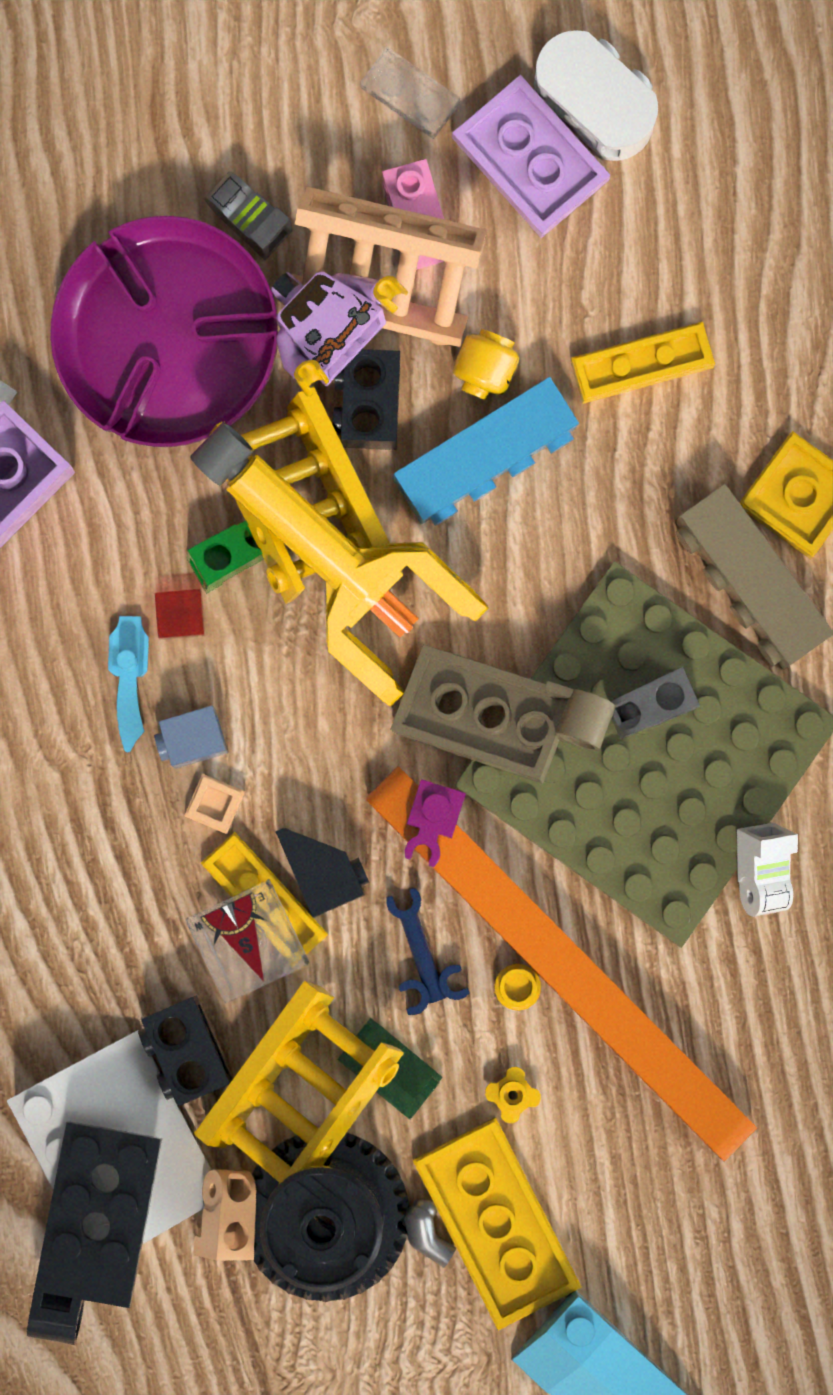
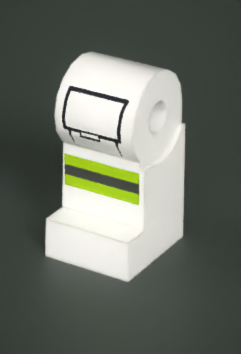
M775 823L737 829V868L740 899L746 913L753 917L786 911L793 902V887L790 880V854L797 853L798 834Z

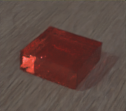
M201 589L154 593L159 640L205 636Z

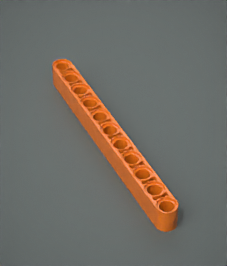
M397 766L365 800L409 842L413 837L418 836L420 830L419 828L407 825L419 786ZM457 824L452 839L438 835L436 842L440 847V858L433 869L683 1122L725 1162L749 1138L757 1127ZM418 845L414 850L429 864L432 855L430 848L426 845Z

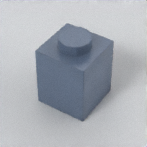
M213 706L158 721L162 733L155 734L154 738L161 761L169 759L171 766L175 769L228 754L218 715Z

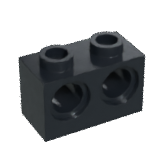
M362 349L335 377V389L343 390V406L334 407L333 427L337 435H341L343 448L397 450L400 351ZM369 367L377 370L381 377L375 385L365 387L356 382V373L362 368ZM369 412L375 415L379 422L372 431L361 432L353 426L354 418L360 413Z
M197 995L141 1019L144 1029L138 1031L139 1038L148 1057L156 1054L163 1071L156 1074L166 1100L174 1098L179 1107L231 1083L233 1079ZM170 1017L180 1019L186 1027V1036L179 1044L167 1042L162 1035V1025ZM187 1061H195L204 1069L205 1078L198 1087L187 1086L181 1080L180 1069Z

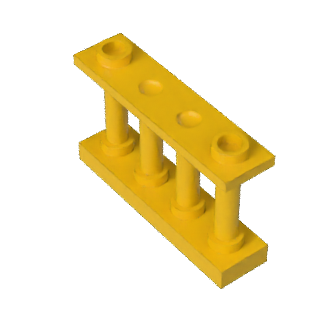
M314 386L310 388L313 393L310 397H307L303 391L295 395L286 407L288 410L287 417L241 434L253 450L292 434H295L297 437L300 436L308 451L307 458L275 471L288 484L315 475L317 478L320 477L328 493L327 499L312 504V506L326 519L335 516L337 519L340 518L348 534L347 539L357 548L381 547L390 543ZM221 423L215 425L209 436L218 428V426ZM235 499L245 521L247 520L249 524L248 527L258 548L263 553L262 556L268 566L266 574L271 588L275 593H281L285 604L294 601L305 589L301 579L316 572L301 559L292 562L284 543Z
M304 981L194 1132V1135L207 1146L226 1149L228 1145L235 1144L280 1184L298 1170L312 1166H321L326 1162L378 1088L386 1086L394 1078L399 1069L397 1062L404 1052L395 1046L382 1042L375 1051L372 1050L329 1015L328 1006L335 997L323 987ZM319 1030L363 1066L347 1090L301 1053L302 1047L300 1045L310 1031ZM291 1068L335 1105L320 1128L315 1126L273 1091V1082L283 1069ZM263 1106L307 1143V1146L291 1167L246 1129L247 1124L245 1121L255 1107Z

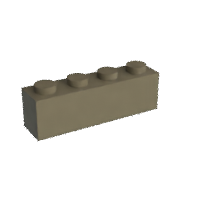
M726 484L680 515L676 521L677 526L680 528L676 531L679 541L690 554L694 552L699 554L707 565L703 569L706 578L717 591L722 589L726 591L734 602L730 606L733 615L745 629L749 626L753 628L761 639L757 646L764 658L772 666L778 663L785 670L833 635L831 627Z

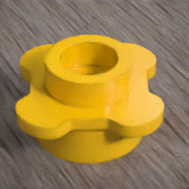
M519 1067L509 1068L505 1077L497 1083H489L485 1089L487 1100L495 1102L501 1110L502 1120L506 1123L517 1122L524 1110L528 1107L538 1106L541 1101L539 1090L530 1087L525 1080V1072ZM512 1090L517 1092V1098L513 1100L508 1096Z

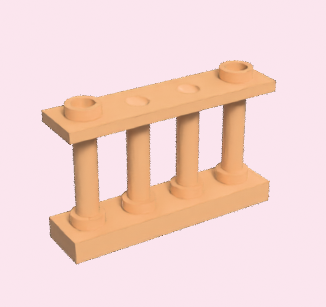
M307 186L297 208L295 225L307 227L311 230L303 276L292 275L305 286L317 272L323 271L330 233L352 238L356 241L350 275L368 277L375 244L398 249L401 254L396 279L406 288L408 294L406 296L404 294H397L393 297L391 301L398 307L395 313L388 312L383 305L378 304L383 309L386 324L382 328L428 339L437 345L460 347L468 316L454 312L465 266L478 267L487 230ZM420 255L444 260L446 263L437 308L410 302Z

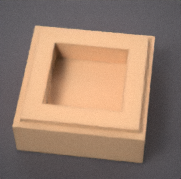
M202 774L184 816L228 835L246 792Z

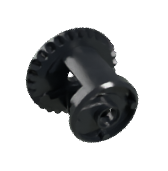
M346 1133L323 1165L298 1170L280 1184L261 1166L257 1165L252 1173L256 1184L254 1262L259 1271L272 1284L280 1287L288 1294L304 1298L305 1300L323 1302L345 1300L361 1294L379 1283L393 1268L402 1253L408 1235L404 1218L406 1210L409 1208V1201L404 1183L397 1169L388 1157L373 1144L356 1135ZM296 1135L283 1141L271 1151L291 1167L307 1146V1143ZM320 1216L330 1218L334 1222V1226L330 1225Z

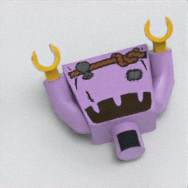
M319 271L304 286L289 272L284 273L278 278L271 289L273 295L285 305L276 317L280 327L276 341L283 368L297 381L307 397L312 396L313 393L309 387L313 382L320 380L325 386H328L386 324L383 309L378 304L383 305L388 312L395 313L398 307L391 300L397 294H404L406 296L408 291L394 276H385L377 280L344 273L330 276L325 272Z

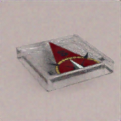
M270 879L185 919L225 1004L306 967L310 963Z

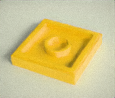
M792 431L739 503L748 515L811 560L833 531V460Z

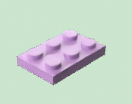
M521 75L452 132V139L540 238L544 237L610 179V174Z

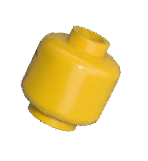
M482 328L479 335L469 334L466 336L453 365V374L458 379L464 381L461 390L483 400L487 399L489 392L496 395L506 393L520 360L518 353L513 350L515 342Z

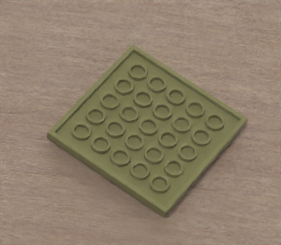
M614 561L531 679L544 684L550 681L571 689L586 691L611 702L683 667L700 707L623 739H620L611 719L599 751H591L559 741L543 784L472 760L454 787L466 793L472 800L682 948L738 869L737 829L771 822L832 735L833 715ZM505 715L503 716V718L497 726H499L504 721Z

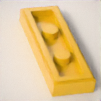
M703 321L571 357L570 360L583 404L712 369L715 366Z
M236 832L231 834L201 862L203 867L234 901L252 892L254 893L256 898V914L266 919L254 918L255 924L293 966L300 962L329 935ZM262 892V894H263V896H264L265 899L259 902V900H261V899H263V898L261 897V898L258 899V897H260L261 894H259V895H256V894Z

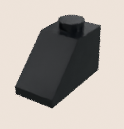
M286 828L275 831L313 918L365 896L362 886L368 884L369 880L359 857L350 861L345 851Z

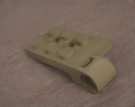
M423 644L390 730L394 734L543 784L559 741L591 751L600 750L616 706L609 700L586 691L571 689L550 681L544 684ZM449 692L460 693L462 695L461 707L452 714L442 713L439 708L441 698ZM491 706L503 707L505 718L499 726L486 728L482 725V715L487 708Z

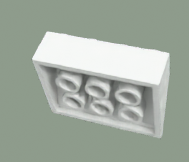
M139 1030L8 1099L7 1103L52 1189H54L65 1126L68 1121L162 1138L143 1239L144 1244L205 1207L202 1197L203 1181L206 1174L212 1168L180 1107L177 1106L175 1099L166 1100L156 1076L161 1071L153 1056L148 1057L139 1038ZM102 1164L94 1169L92 1181L94 1186L100 1191L109 1192L117 1187L119 1175L113 1166ZM94 1212L85 1217L83 1229L85 1234L91 1239L100 1240L108 1235L110 1223L105 1215Z

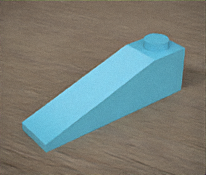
M577 1290L568 1295L511 1358L546 1393L551 1395H688Z

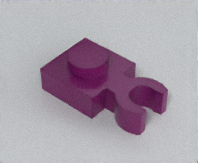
M421 779L407 825L419 828L420 830L418 836L413 837L407 843L405 859L411 860L413 851L418 845H426L432 853L428 866L433 868L436 866L440 858V847L436 842L438 835L452 839L466 793Z

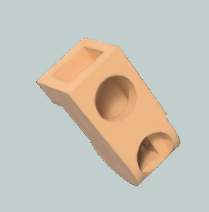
M210 1170L203 1181L202 1197L205 1207L202 1214L201 1236L194 1237L193 1255L217 1261L254 1260L256 1184L254 1177L247 1170Z

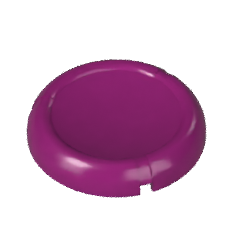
M146 217L127 222L108 231L111 236L100 245L95 241L91 243L69 268L60 285L53 306L50 336L52 356L57 373L67 394L77 408L98 427L107 432L112 431L121 436L120 439L144 446L177 447L189 445L207 439L216 424L225 421V423L231 426L252 407L261 395L269 380L277 355V308L273 293L261 268L252 256L228 234L214 226L186 217Z

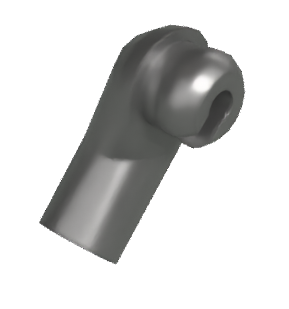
M418 1198L413 1202L412 1207L407 1208L404 1220L408 1241L414 1249L444 1268L452 1258L456 1247L435 1234L432 1218L436 1215L437 1209L434 1203L426 1198Z

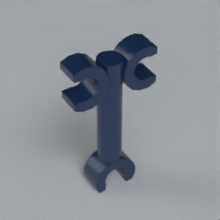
M413 888L410 889L413 899L410 909L405 911L399 910L392 896L387 897L386 902L389 912L393 916L400 918L421 982L407 980L398 986L400 992L413 988L417 989L421 994L419 1004L406 1009L408 1015L422 1013L427 1008L428 1003L431 1004L446 997L451 1000H460L470 994L468 988L452 991L447 986L448 977L453 973L462 971L460 965L447 966L439 976L417 913L421 907V897L419 892Z

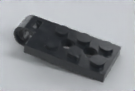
M66 1122L28 1319L27 1337L75 1345L80 1330L85 1301L124 1308L131 1307L162 1138L77 1122ZM102 1164L113 1166L119 1175L117 1187L109 1192L100 1191L94 1186L92 1181L94 1169ZM98 1212L107 1217L110 1223V1230L105 1238L95 1240L85 1234L83 1221L90 1213Z

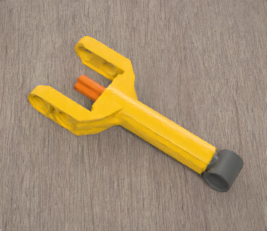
M222 422L190 456L191 460L217 485L221 486L228 479L225 489L326 582L325 616L328 652L387 705L392 706L404 694L403 688L394 679L392 669L353 635L346 626L348 625L352 628L370 610L398 637L411 631L413 624L419 617L389 590L403 576L402 569L406 565L461 616H467L477 621L489 609L488 605L423 542L388 543L381 547L357 548L257 454L250 456L254 450L248 442L231 426Z

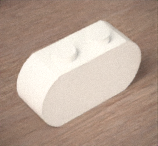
M574 30L563 32L549 40L542 48L536 64L534 90L562 122L601 159L618 161L636 155L648 143L658 114V101L656 94L652 91L653 86L651 82L639 70L633 69L630 71L619 61L620 56L608 41L604 39L598 41L586 31Z

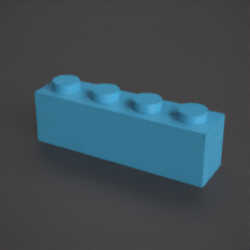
M548 377L393 474L392 479L421 525L431 519L436 526L456 514L458 510L454 504L468 495L475 502L496 489L497 486L493 480L508 471L513 478L533 466L535 461L532 456L547 447L552 454L574 440L570 432L576 429L579 422L551 377Z

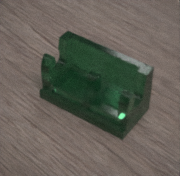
M370 1017L356 1037L374 1051L382 1042L395 1046L404 1052L397 1062L399 1069L394 1078L386 1086L379 1087L376 1092L411 1120L438 1086L442 1076ZM344 1051L337 1058L339 1062L356 1076L363 1068L361 1064Z

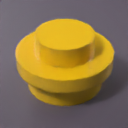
M511 964L503 968L497 975L494 984L495 994L499 1002L506 1008L516 1011L525 1010L534 1005L541 993V982L537 973L529 966Z

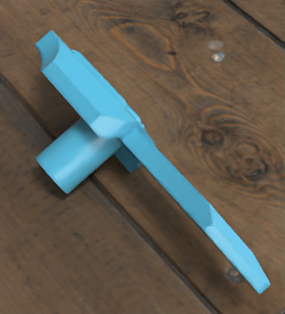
M119 616L117 627L109 636L108 670L114 676L120 677L117 693V720L122 745L127 753L132 750L136 741L145 732L139 709L137 677H143L148 671L149 637L144 631L141 616Z

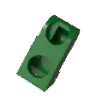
M247 520L238 525H233L187 550L186 559L206 594L221 586L226 580L264 560L263 553L254 540Z

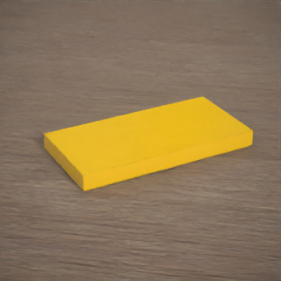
M496 1117L413 1159V1163L498 1331L582 1288Z

